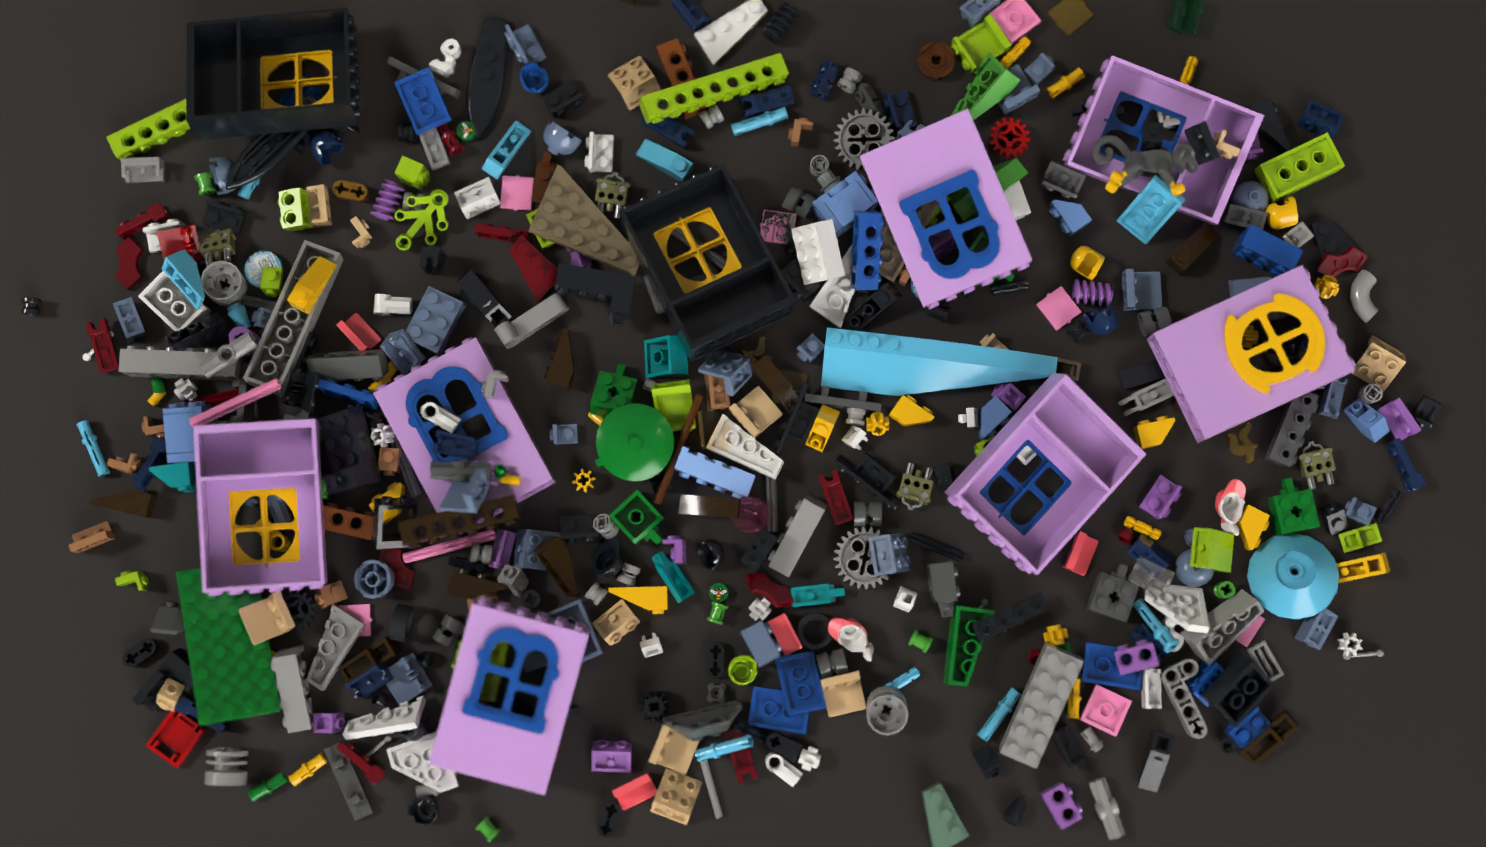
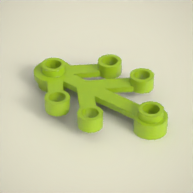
M436 189L431 192L430 196L417 197L411 194L407 197L406 204L409 207H415L417 204H429L426 209L411 211L398 209L395 212L394 216L397 221L418 218L406 234L398 236L396 246L400 250L410 248L413 236L424 223L426 243L429 245L436 243L437 235L434 233L431 215L435 209L438 216L437 228L440 231H445L448 228L449 222L445 218L444 206L448 203V195L444 190ZM436 196H441L442 201H437ZM409 198H414L416 202L414 204L410 203ZM402 212L404 217H398L397 213ZM445 222L446 227H441L439 223ZM428 236H433L434 241H429ZM402 238L407 239L408 243H407V244H403V243L401 242V239H402Z

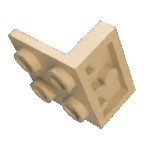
M640 56L608 74L629 110L639 105L641 96L661 90L654 74Z
M1372 335L1368 340V348L1355 364V371L1352 374L1369 384L1379 385L1384 392L1406 363V354Z
M759 386L754 388L737 404L734 403L729 407V411L753 438L760 435L782 416V412Z
M280 591L272 593L264 600L238 610L253 645L287 633L295 627Z
M858 670L820 679L829 717L866 709Z
M663 724L648 762L655 765L660 764L685 775L699 741L689 740L666 724Z
M665 769L650 812L687 825L702 782L670 769Z

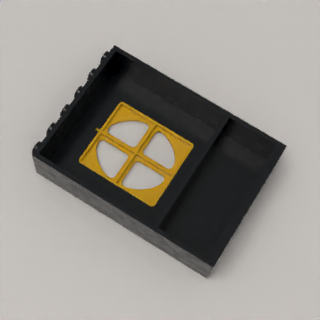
M348 8L188 22L186 121L196 140L358 125V117H361L360 106H357V101H360L359 89L357 90L360 80L358 73H356V69H359V61L355 56V53H358V44L355 42V37H358L357 27L354 26L353 15L349 14ZM308 59L321 63L329 70V76L302 78V61ZM288 61L295 62V78L293 80L268 82L269 75L278 66ZM322 84L330 85L326 95L319 101L311 105H303V87ZM294 87L296 104L293 107L282 106L268 96V91L271 89Z
M723 164L712 166L705 173H697L685 182L679 181L667 190L661 189L656 195L644 197L638 203L626 205L619 211L620 226L691 362L794 314L797 301ZM693 221L705 223L714 228L720 236L703 245H698L687 224ZM680 228L691 250L675 258H669L667 255L669 236L673 230ZM720 244H724L727 249L726 264L719 274L714 275L703 253ZM695 257L707 278L701 282L689 280L680 275L674 269V266Z

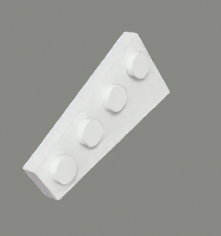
M852 245L842 257L845 276L827 280L809 305L810 308L838 328L842 326L844 316L847 313L850 300L855 289L850 287Z
M420 696L416 702L409 704L406 701L400 703L398 708L390 710L388 707L382 709L377 715L373 716L370 713L349 720L343 736L345 740L415 729L418 727L426 700L424 696Z

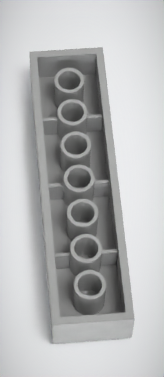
M304 240L261 336L258 347L243 377L247 384L258 387L271 380L278 379L282 388L273 392V394L281 397L284 396L307 336L315 327L344 259L339 252ZM321 256L337 264L308 315L292 307L287 299L296 283L317 258Z

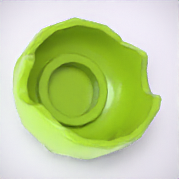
M749 655L734 657L728 666L730 679L738 685L751 683L758 673L757 662Z

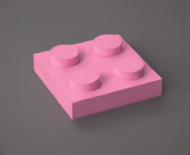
M1006 0L988 14L992 15L1011 44L1041 22L1040 18L1025 0Z
M1095 684L1079 720L1116 737L1132 701Z

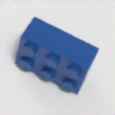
M1252 224L1241 232L1232 250V253L1236 254L1235 256L1238 259L1248 260L1253 263L1254 267L1270 271V274L1274 277L1294 269L1303 250Z

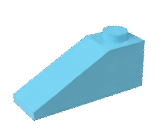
M515 121L487 157L482 170L498 180L531 133V130Z
M645 139L636 153V156L678 181L685 182L694 169L691 161Z
M185 249L167 256L161 269L197 310L200 309L205 295L197 263Z

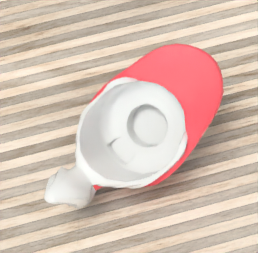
M1233 479L1225 490L1217 493L1215 508L1221 517V528L1238 536L1239 528L1235 523L1239 521L1243 514L1246 488L1243 482Z
M833 618L829 621V634L840 645L851 652H863V657L867 661H872L874 646L867 640V632L858 621L852 618Z

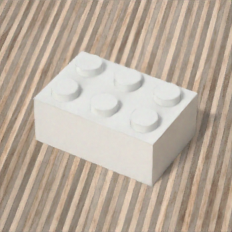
M832 219L791 229L804 285L845 276Z
M164 271L138 296L174 331L181 330L190 323L204 319L212 312L204 303L197 310Z

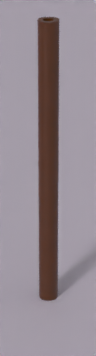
M698 394L695 395L654 500L657 504H662L681 449L685 445L703 396Z

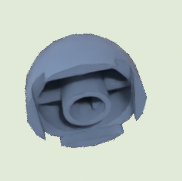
M552 120L548 122L543 133L544 142L549 146L547 150L556 156L558 153L563 155L573 153L582 142L578 137Z
M224 156L210 158L209 161L213 162V165H210L214 186L218 185L219 191H216V193L224 195L234 191L236 188L226 189V183L234 161Z
M1248 181L1236 186L1230 195L1229 203L1265 212L1270 199L1268 191L1263 185L1258 182Z
M1191 549L1182 552L1175 562V574L1183 584L1189 587H1200L1211 580L1214 570L1190 567Z
M380 560L363 562L357 568L354 576L356 589L364 597L371 599L380 598L388 594L393 588L395 581L394 571L390 565Z

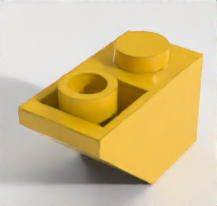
M902 395L888 415L904 427L928 423L934 418L931 415L933 412L925 406L921 408L916 404L917 401L909 395L907 397Z
M822 404L805 445L823 452L840 412Z
M1168 415L1156 418V422L1150 423L1149 420L1138 422V426L1133 428L1137 445L1141 449H1146L1162 444L1173 426L1175 418L1168 419Z
M394 482L387 487L388 491L383 495L379 493L374 496L369 507L374 512L375 498H381L382 496L399 498L404 495L406 486L401 482L398 484ZM402 509L384 510L383 524H387L401 514Z
M1250 505L1243 507L1242 517L1236 522L1243 546L1248 551L1259 546L1261 542L1259 537L1262 531L1268 528L1270 523L1268 521L1270 515Z

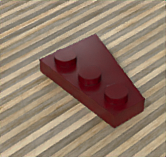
M521 235L508 250L538 302L556 283L558 269Z

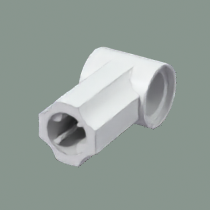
M375 294L373 314L386 316L391 314L411 315L413 309L412 298Z
M432 402L424 404L421 409V414L425 419L430 420L450 433L455 431L461 420ZM429 406H434L436 409V413L432 417H429L426 413Z
M776 752L769 753L765 758L767 768L792 787L803 774ZM772 757H777L780 760L776 767L769 765V760Z

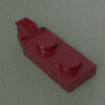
M485 222L475 224L474 228L477 237L512 243L521 235L528 240L529 234L528 230L523 228L512 230L508 226L493 227Z

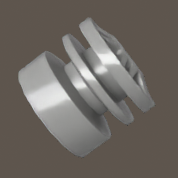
M213 262L202 273L201 283L204 292L213 302L220 306L229 307L237 302H241L243 296L247 293V280L239 269L230 262ZM224 284H225V285L229 284L230 286H229V288H228V287L223 288V285H224Z
M882 686L872 691L867 698V719L874 731L883 735H892L904 728L908 719V710L905 696L900 690L891 686ZM887 705L888 707H890V709L887 710L883 706Z
M218 747L206 750V755L215 756V759H207L205 762L214 765V769L205 771L204 784L215 786H240L247 784V771L239 769V765L248 764V760L239 759V757L248 756V750L238 747Z

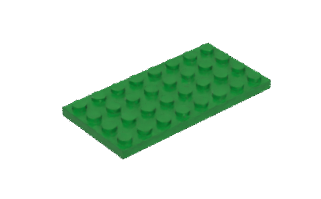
M201 568L176 572L199 726L280 712L275 675L271 668L272 656L269 640L253 645L238 611L242 607L261 601V592L249 593V590H243L241 594L229 595V591H223L221 595L208 596V593H203Z

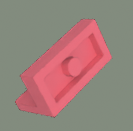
M355 313L346 322L341 320L336 325L360 351L372 350L382 341L358 313Z
M1077 532L1063 568L1085 576L1098 545V540L1087 536L1084 532Z
M785 613L768 621L785 656L803 648Z
M648 772L613 789L612 792L615 798L618 799L622 809L627 810L655 796L657 789Z

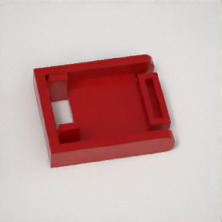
M174 710V712L170 711L145 746L173 767L179 768L206 729L202 727L197 732L199 728L198 723L180 712L175 716L177 710ZM163 742L177 753L170 757L158 747Z

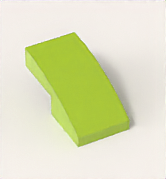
M1376 523L1338 534L1344 553L1382 542Z

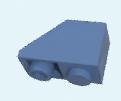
M1053 200L1049 204V212L1060 221V227L1063 232L1068 233L1070 236L1092 221L1081 204Z
M996 395L980 410L979 438L981 440L984 437L989 439L996 432L994 428L998 424L1003 426L1010 419L1008 415L1011 411Z
M1359 398L1344 409L1345 414L1358 430L1374 443L1389 432L1385 417Z

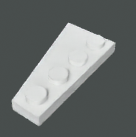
M749 0L694 33L695 38L713 66L767 14V9L761 0Z
M722 414L706 446L708 450L775 480L784 464L782 459L760 444L724 414Z

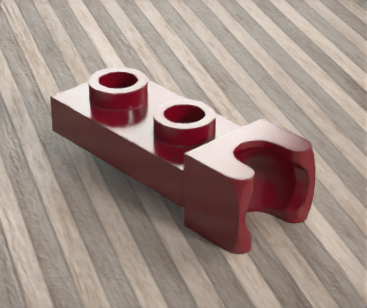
M159 202L147 208L149 212L139 213L135 219L120 223L119 227L114 230L117 236L126 239L143 230L144 227H148V224H163L170 220L169 212Z
M106 318L99 320L100 327L98 329L95 328L92 322H86L85 324L100 374L119 369L118 356L111 336L109 322Z
M835 469L832 471L833 479L831 481H826L822 474L818 475V479L834 524L837 526L854 520L838 472Z
M735 729L724 732L726 741L745 736L743 733L735 731ZM749 747L730 752L739 784L743 783V774L746 772L750 773L754 780L758 779Z
M341 740L336 748L366 772L365 777L376 785L385 775V770L376 762L371 764V759L366 754L362 753L360 755L356 752V746L347 740L345 743Z

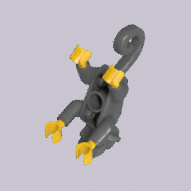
M1106 135L1097 140L1092 150V157L1099 165L1109 164L1114 156L1111 147L1106 148L1105 157L1100 155V148L1104 144L1116 146L1126 158L1124 161L1125 168L1122 169L1123 172L1120 173L1118 170H1115L1109 178L1110 181L1106 184L1105 189L1110 193H1115L1120 186L1123 187L1130 183L1138 175L1150 178L1156 175L1167 186H1171L1172 195L1178 196L1183 194L1185 188L1183 183L1175 184L1174 181L1176 179L1171 174V170L1175 167L1179 173L1183 174L1185 169L1189 173H1194L1198 169L1196 159L1194 158L1196 153L1193 147L1187 143L1180 144L1173 153L1162 149L1138 152L1131 151L1117 136Z

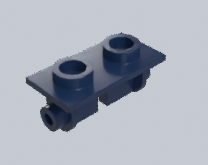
M833 60L825 61L820 65L818 69L819 75L810 87L812 89L810 96L818 94L817 98L820 100L828 97L832 85L827 83V81L829 80L834 83L839 73V65L832 63Z
M1143 624L1135 627L1129 634L1135 644L1137 641L1145 639L1148 642H1153L1158 663L1162 660V657L1169 654V652L1166 653L1164 651V646L1160 641L1154 638L1151 630ZM1145 649L1143 653L1150 658L1151 651Z

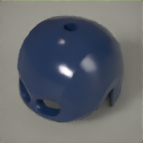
M323 130L313 137L311 150L318 163L330 165L331 159L329 154L342 152L344 144L338 135L331 131Z
M1112 305L1102 311L1092 309L1083 314L1089 330L1096 335H1106L1112 332L1119 322L1118 314Z

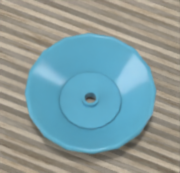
M1287 533L1272 536L1257 547L1249 560L1247 578L1251 593L1263 608L1279 617L1301 619L1314 616L1329 606L1337 593L1339 572L1334 557L1323 544L1308 535ZM1291 570H1297L1298 574L1293 575Z

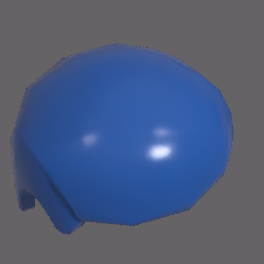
M537 63L526 64L520 72V82L526 91L535 94L541 93L547 88L549 82L548 74L545 68L539 67Z

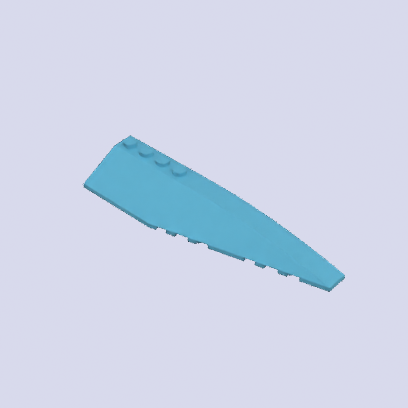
M827 327L821 387L828 386L831 389L902 396L1049 378L1052 373H1056L1058 357L955 342Z

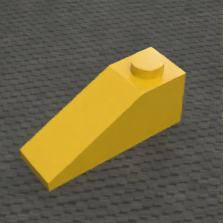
M319 256L296 283L287 299L290 305L309 315L337 264Z
M1386 552L1336 563L1339 572L1338 583L1390 572Z
M667 586L609 588L610 593L646 610H652V614H664V610H668Z

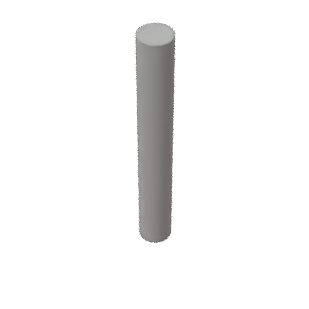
M702 760L700 764L716 819L721 818L723 813L708 760Z

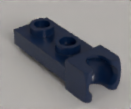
M790 85L755 95L744 96L740 99V104L751 107V109L746 110L744 115L748 119L758 116V114H762L765 111L770 112L794 105L795 100Z
M644 117L640 121L641 124L674 142L675 145L682 149L687 148L686 142L682 138L684 136L692 138L695 135L691 128L670 117L663 118V121L656 124L652 122L646 124Z
M155 438L150 446L151 453L145 457L141 469L135 473L133 483L137 490L144 492L153 479L154 474L149 471V467L161 466L164 460L167 461L168 453H166V443L163 438Z
M1398 438L1387 442L1388 453L1391 457H1394L1397 463L1396 469L1403 476L1401 482L1405 490L1409 492L1425 486L1426 482L1421 472H1416L1401 439Z
M182 695L174 709L185 716L192 715L198 719L195 699L188 695L186 697ZM225 721L209 724V726L222 733L227 732L230 724Z

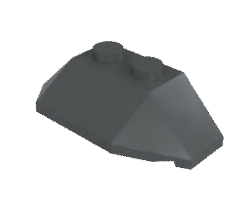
M736 699L663 717L662 720L668 727L685 738L699 741L704 736H719L722 732L727 731L742 709V704Z

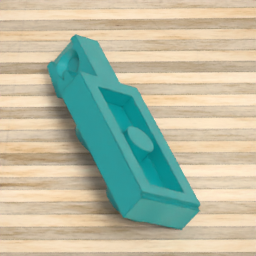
M663 551L652 557L657 572L678 604L694 594V590L675 561L667 559Z
M834 584L791 588V595L794 599L792 607L836 602L835 597L845 596V589H834Z

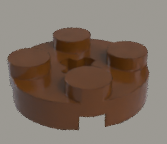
M927 43L921 48L917 58L920 73L932 81L947 77L954 67V53L945 43ZM934 57L936 59L939 57L940 64H932L933 60L931 58Z

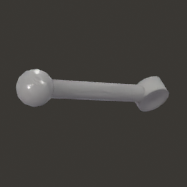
M1379 649L1376 652L1357 653V656H1352L1349 653L1348 656L1342 655L1345 660H1349L1351 657L1376 655L1382 657L1384 651Z
M385 735V739L366 755L370 757L386 742H390L392 737Z

